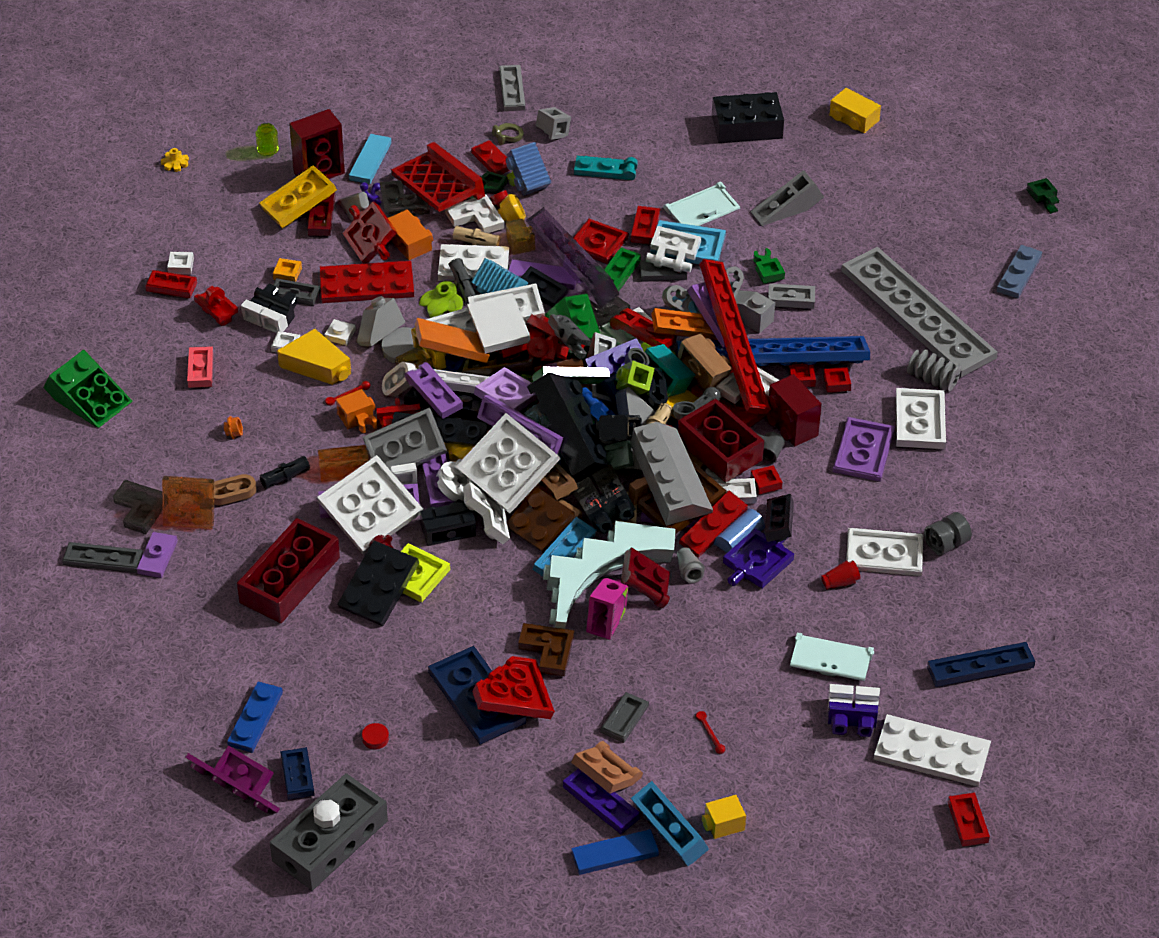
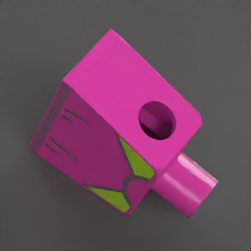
M604 578L590 595L587 633L611 639L626 611L628 586L621 583V580L615 581ZM606 610H608L607 613H606V615H605V617H607V619H605V618L603 617V613H604Z

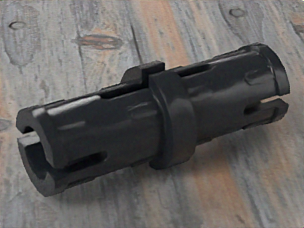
M301 456L289 463H281L277 468L269 472L260 474L259 479L262 486L268 489L283 481H291L292 477L309 471L310 465L307 458Z

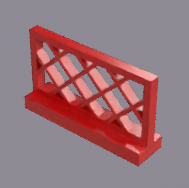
M435 142L427 145L428 152L391 169L392 176L438 212L471 196L477 200L485 197L482 178ZM426 161H429V162H430V164H422V163H424V162H426ZM405 171H412L411 174H402ZM417 171H427L426 174H416ZM432 171L442 172L441 174H431ZM414 180H424L423 183H413ZM429 180H439L438 183H428ZM444 180L454 181L453 183H443ZM425 190H435V192H425ZM441 190H451L450 192H440ZM437 199H447L441 203L437 201Z

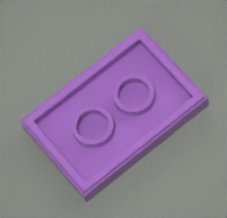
M847 417L833 472L881 482L895 426Z

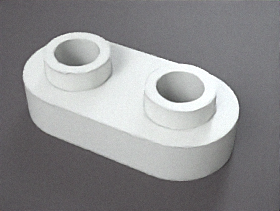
M401 362L390 370L382 381L384 395L397 397L411 385L407 382L405 373L410 370L415 371V365Z

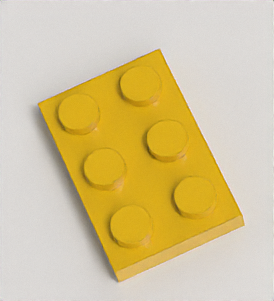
M313 165L259 202V204L281 228H284L305 212L310 211L315 205L327 199L337 189Z

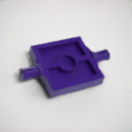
M754 529L723 556V564L735 571L727 578V581L730 585L736 586L738 582L745 578L763 589L794 560V553L783 546L782 543L784 541L767 542L765 534Z

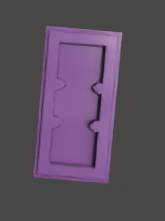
M153 532L137 567V574L162 578L177 544V536Z

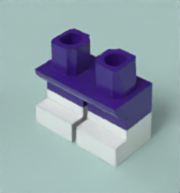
M830 684L828 693V724H831L833 734L844 735L847 733V726H858V735L871 737L873 728H876L880 688L856 686L854 708H852L853 686Z

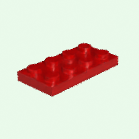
M411 261L320 266L322 303L373 300L380 296L394 299L414 297Z

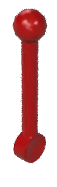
M363 381L360 386L334 398L327 397L325 403L329 406L334 405L337 398L361 389L368 390L371 384L368 381Z
M704 711L697 712L696 719L702 722L716 746V753L723 754L726 750L725 746L719 743L706 721V713Z

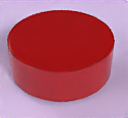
M379 723L367 725L362 731L363 744L367 748L375 750L385 747L389 741L388 729Z

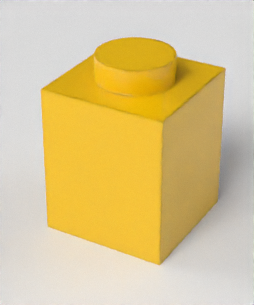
M732 795L705 803V815H702V823L705 830L711 831L714 839L744 831L746 814L737 795Z

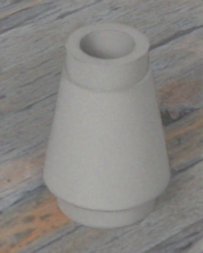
M681 548L677 552L681 578L688 583H696L704 576V565L689 548Z

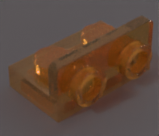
M366 445L319 449L318 460L321 482L341 481L368 462Z

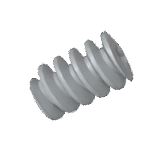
M919 350L914 351L907 366V373L909 375L915 374L918 379L923 378L926 383L931 382L932 386L938 387L940 385L941 390L952 391L959 380L961 366L957 365L953 370L952 361H949L945 366V358L941 357L936 362L937 356L935 353L928 358V350H923L921 354H919Z

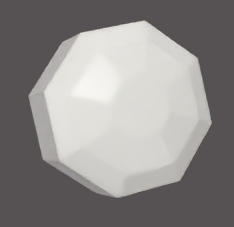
M322 800L313 807L314 823L320 827H334L340 821L339 805L334 801Z

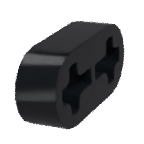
M657 368L654 369L650 390L642 394L643 400L654 411L658 409L661 403L664 404L668 400L665 375Z

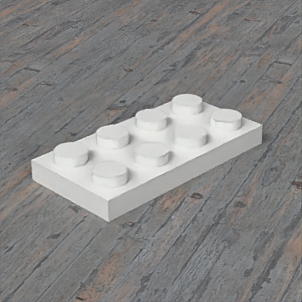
M887 714L874 754V760L979 787L991 741Z

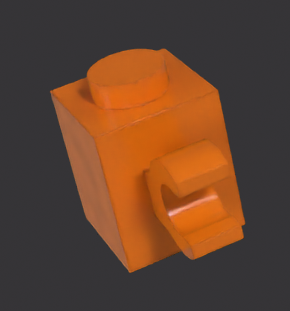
M362 389L336 399L337 415L347 429L359 426L360 432L366 433V424L372 425L374 429L377 428V419L373 415L375 403L371 397H367Z

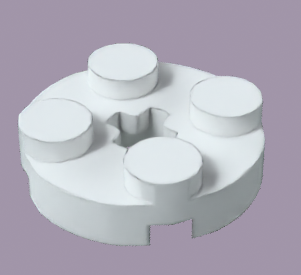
M458 459L456 462L449 461L444 463L436 477H439L437 482L439 489L445 496L455 502L458 499L464 501L463 487L471 482L456 468L462 459Z

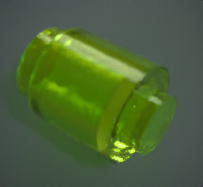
M270 123L260 124L255 132L257 152L263 156H272L279 151L278 132L274 125Z

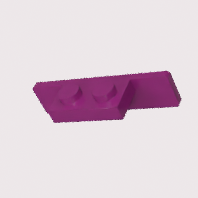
M229 745L214 768L189 753L185 756V758L192 762L191 768L202 775L206 771L213 774L211 780L224 788L227 783L234 787L232 793L244 800L248 796L255 799L253 805L265 813L269 809L276 813L280 810L279 807L260 796L274 772Z

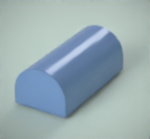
M747 509L716 537L714 545L728 553L754 529L760 532L764 530V519L757 511Z

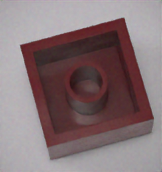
M794 374L770 384L768 403L771 410L766 415L769 424L776 426L785 441L789 440L794 447L819 435L822 403Z

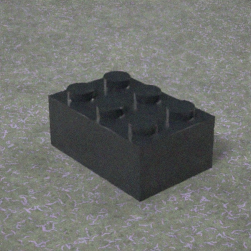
M777 92L713 97L712 119L718 143L783 139L784 117Z

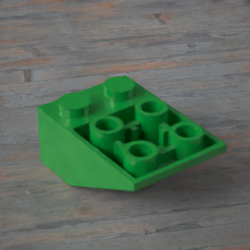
M84 349L49 375L43 387L56 402L98 429L133 402Z

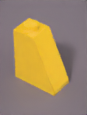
M316 329L309 331L277 350L278 364L281 368L331 385L338 381H344L351 374L350 358Z

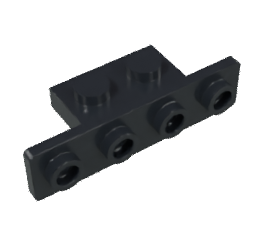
M395 412L392 424L414 414ZM433 415L443 442L475 446L487 434L488 424L485 422L463 420L457 417L442 419L437 415Z

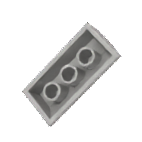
M659 422L633 428L630 442L666 526L713 513V508L677 428Z

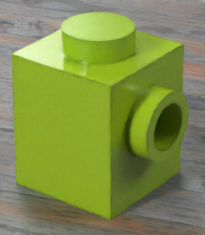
M631 361L621 366L616 374V380L618 381L616 389L621 390L629 387L638 396L648 392L655 368L636 361Z

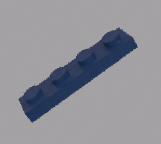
M1027 642L929 660L927 669L935 687L1031 669L1034 668L1036 661Z

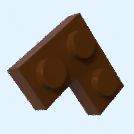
M523 623L518 649L541 652L540 672L565 677L574 639V630Z

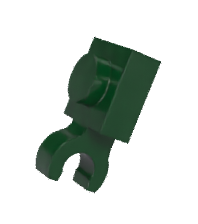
M1047 178L1027 183L1026 190L1037 203L1044 202L1045 208L1050 214L1058 212V209L1055 207V204L1059 203L1057 197L1058 190Z

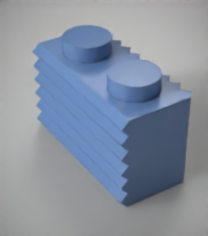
M535 142L512 149L506 155V165L515 175V187L518 191L521 190L523 196L547 188L551 184L550 177Z

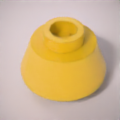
M508 194L500 203L498 213L504 221L507 220L508 223L524 221L526 214L516 195Z

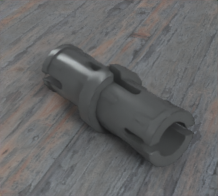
M456 258L450 261L448 265L455 278L454 284L456 288H459L464 303L467 305L469 304L468 297L477 294L472 285L473 279L471 275H468L463 260Z

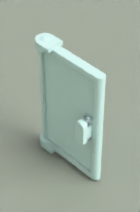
M718 182L712 187L676 202L667 203L663 208L678 223L700 226L740 209V206L725 190L724 184Z
M797 632L790 666L820 672L823 675L841 676L865 681L869 662L874 654V648L859 647L804 636L803 633Z

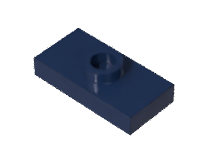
M307 747L280 751L288 800L315 796Z

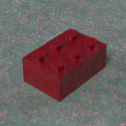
M330 109L289 123L293 172L296 176L313 165L328 179L345 174L342 124Z
M716 398L681 418L678 422V433L685 448L725 483L763 460L765 440Z

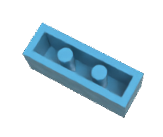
M653 781L631 798L637 809L687 866L694 863L709 850L703 838Z

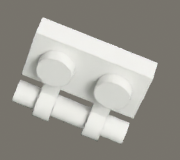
M657 226L651 242V249L656 250L657 254L648 253L646 262L654 263L656 267L666 266L674 268L676 272L681 273L685 271L690 273L692 264L684 261L686 258L695 260L701 244V237ZM668 253L676 255L677 258L676 260L665 257V254Z

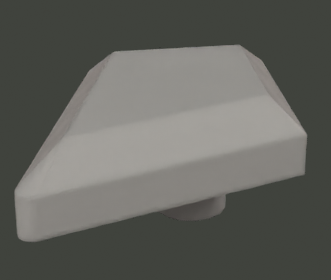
M365 192L338 199L339 204L351 221L354 219L349 212L351 206L356 205L360 212L369 206L367 193Z

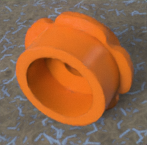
M229 416L227 422H224L226 436H231L232 439H235V437L243 435V426L239 417L233 418Z

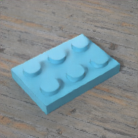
M659 220L658 226L701 237V244L695 260L686 258V262L700 264L703 259L719 261L726 230ZM651 249L650 253L656 255L657 251ZM668 253L665 254V257H667V258H671V259H676V258H677L676 255H672V254H668Z

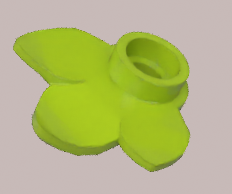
M444 281L439 283L435 289L424 293L420 298L419 305L427 307L430 318L442 315L447 310L449 312L461 310L463 308V300L457 294L456 285L450 281Z

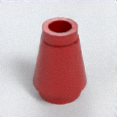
M846 560L824 575H821V580L826 590L856 584V581L861 579L858 567L853 560L850 562Z

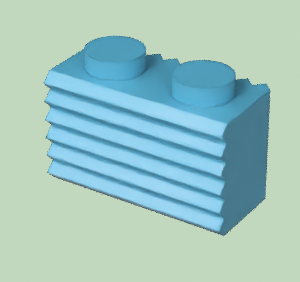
M484 258L472 280V283L477 286L475 290L482 294L528 285V282L486 258Z

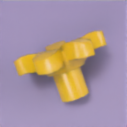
M172 148L169 152L165 153V158L161 159V165H164V169L167 171L173 168L175 172H179L181 167L186 168L189 165L188 155H182V152L178 151L177 148Z

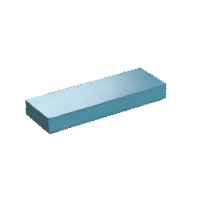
M370 134L349 174L350 181L371 184L391 145L390 137Z

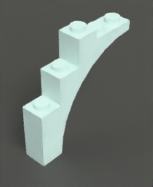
M615 521L613 531H608L607 541L584 538L582 547H577L575 558L552 555L550 564H545L543 580H547V590L552 591L551 602L556 603L555 609H551L549 624L554 625L555 628L565 629L571 608L582 592L600 577L613 570L623 568L625 552L631 547L655 563L671 562L674 552L675 529Z

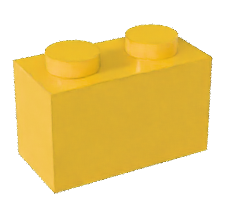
M845 88L831 100L829 116L836 121L849 125L854 130L866 133L879 122L881 105Z

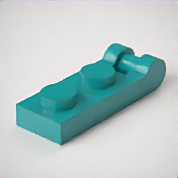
M577 155L574 175L634 180L638 161L634 157H628L623 160Z

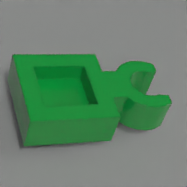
M765 248L764 256L754 251L755 270L763 284L785 279V271L778 258L771 259V251L768 248Z

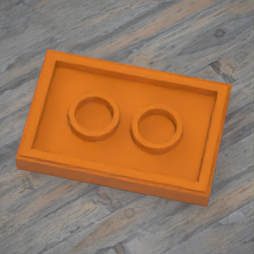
M421 318L416 319L414 325L420 347L483 363L488 362L490 355L489 353L485 354L476 332Z

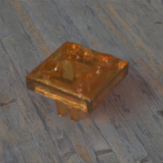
M164 476L162 479L163 525L213 529L214 479Z

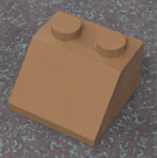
M698 334L681 342L677 357L696 375L694 379L704 390L708 387L716 388L718 384L731 374V363L725 356H720L715 350L714 343L709 338L705 339L702 334Z

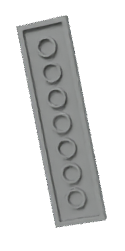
M879 247L842 264L841 271L931 352L935 353L939 359L941 357L945 358V364L952 361L953 370L957 365H960V377L997 359L998 352Z

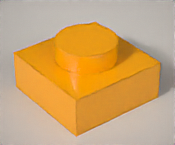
M279 258L273 271V280L278 278L296 282L302 270V262Z

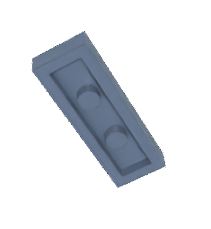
M1021 245L997 286V292L1018 299L1039 263L1042 251Z

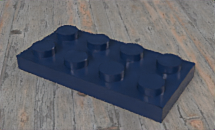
M471 646L429 665L428 673L480 745L526 724V716L478 709L472 691L476 683L481 679L485 680L492 670L477 649Z

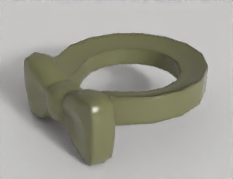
M504 123L500 126L494 125L492 128V134L498 139L499 145H504L505 141L518 142L523 138L524 131L516 124ZM511 129L517 131L519 135L510 137L503 135L501 132Z

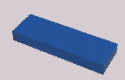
M651 829L571 848L579 875L659 856V850Z

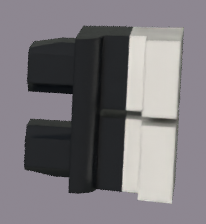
M270 283L264 289L257 287L254 291V297L250 301L245 300L241 305L243 319L258 326L263 325V328L275 333L278 331L283 332L295 318L294 308L298 303L297 296L288 291L283 297H280L279 289Z

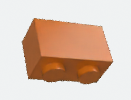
M408 209L388 218L397 231L390 241L408 260L432 251V233L429 229H425L416 216L414 217Z

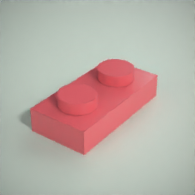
M189 347L188 388L212 387L213 347Z

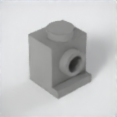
M556 107L539 109L536 126L542 129L545 134H548L551 140L564 138L569 133L571 116Z

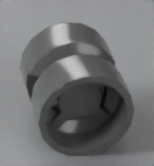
M953 512L942 518L941 521H936L924 529V538L927 545L938 556H942L955 547L965 544L972 537L968 521L958 512Z

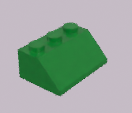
M588 294L564 297L545 314L547 318H550L551 314L567 316L590 340H592L595 332L600 333ZM585 345V347H584V351H586L587 354H588L590 345H589V346H586V345ZM569 349L566 359L575 358L576 356Z

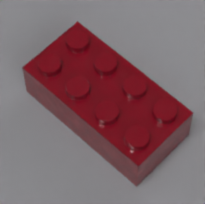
M296 518L237 582L239 603L281 624L340 558L338 537Z

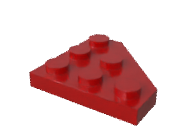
M512 656L502 667L498 666L489 673L485 680L481 679L477 682L472 691L477 707L480 710L551 719L555 712L536 659Z

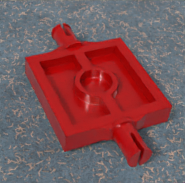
M372 201L361 212L356 205L351 206L349 212L354 219L342 234L363 263H369L377 254L380 255L382 260H387V257H390V253L386 250L385 245L396 235V229L375 202Z

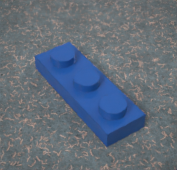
M257 682L227 741L230 747L253 753L283 693L281 687Z

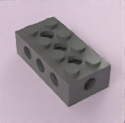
M345 773L270 841L272 862L313 891L388 822L387 802ZM332 800L339 805L340 821L334 827L322 828L314 823L313 807L319 801Z

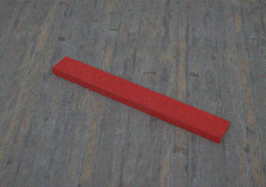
M703 259L699 265L745 410L749 413L767 415L771 409L724 263Z

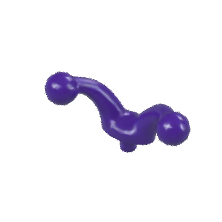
M366 182L360 184V189L362 192L367 193L368 200L380 206L382 202L375 191H379L381 185L374 183L369 193L367 191L368 184Z

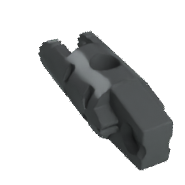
M551 314L548 323L554 330L555 335L576 357L581 360L584 359L587 352L584 351L581 345L589 346L592 341L567 316Z

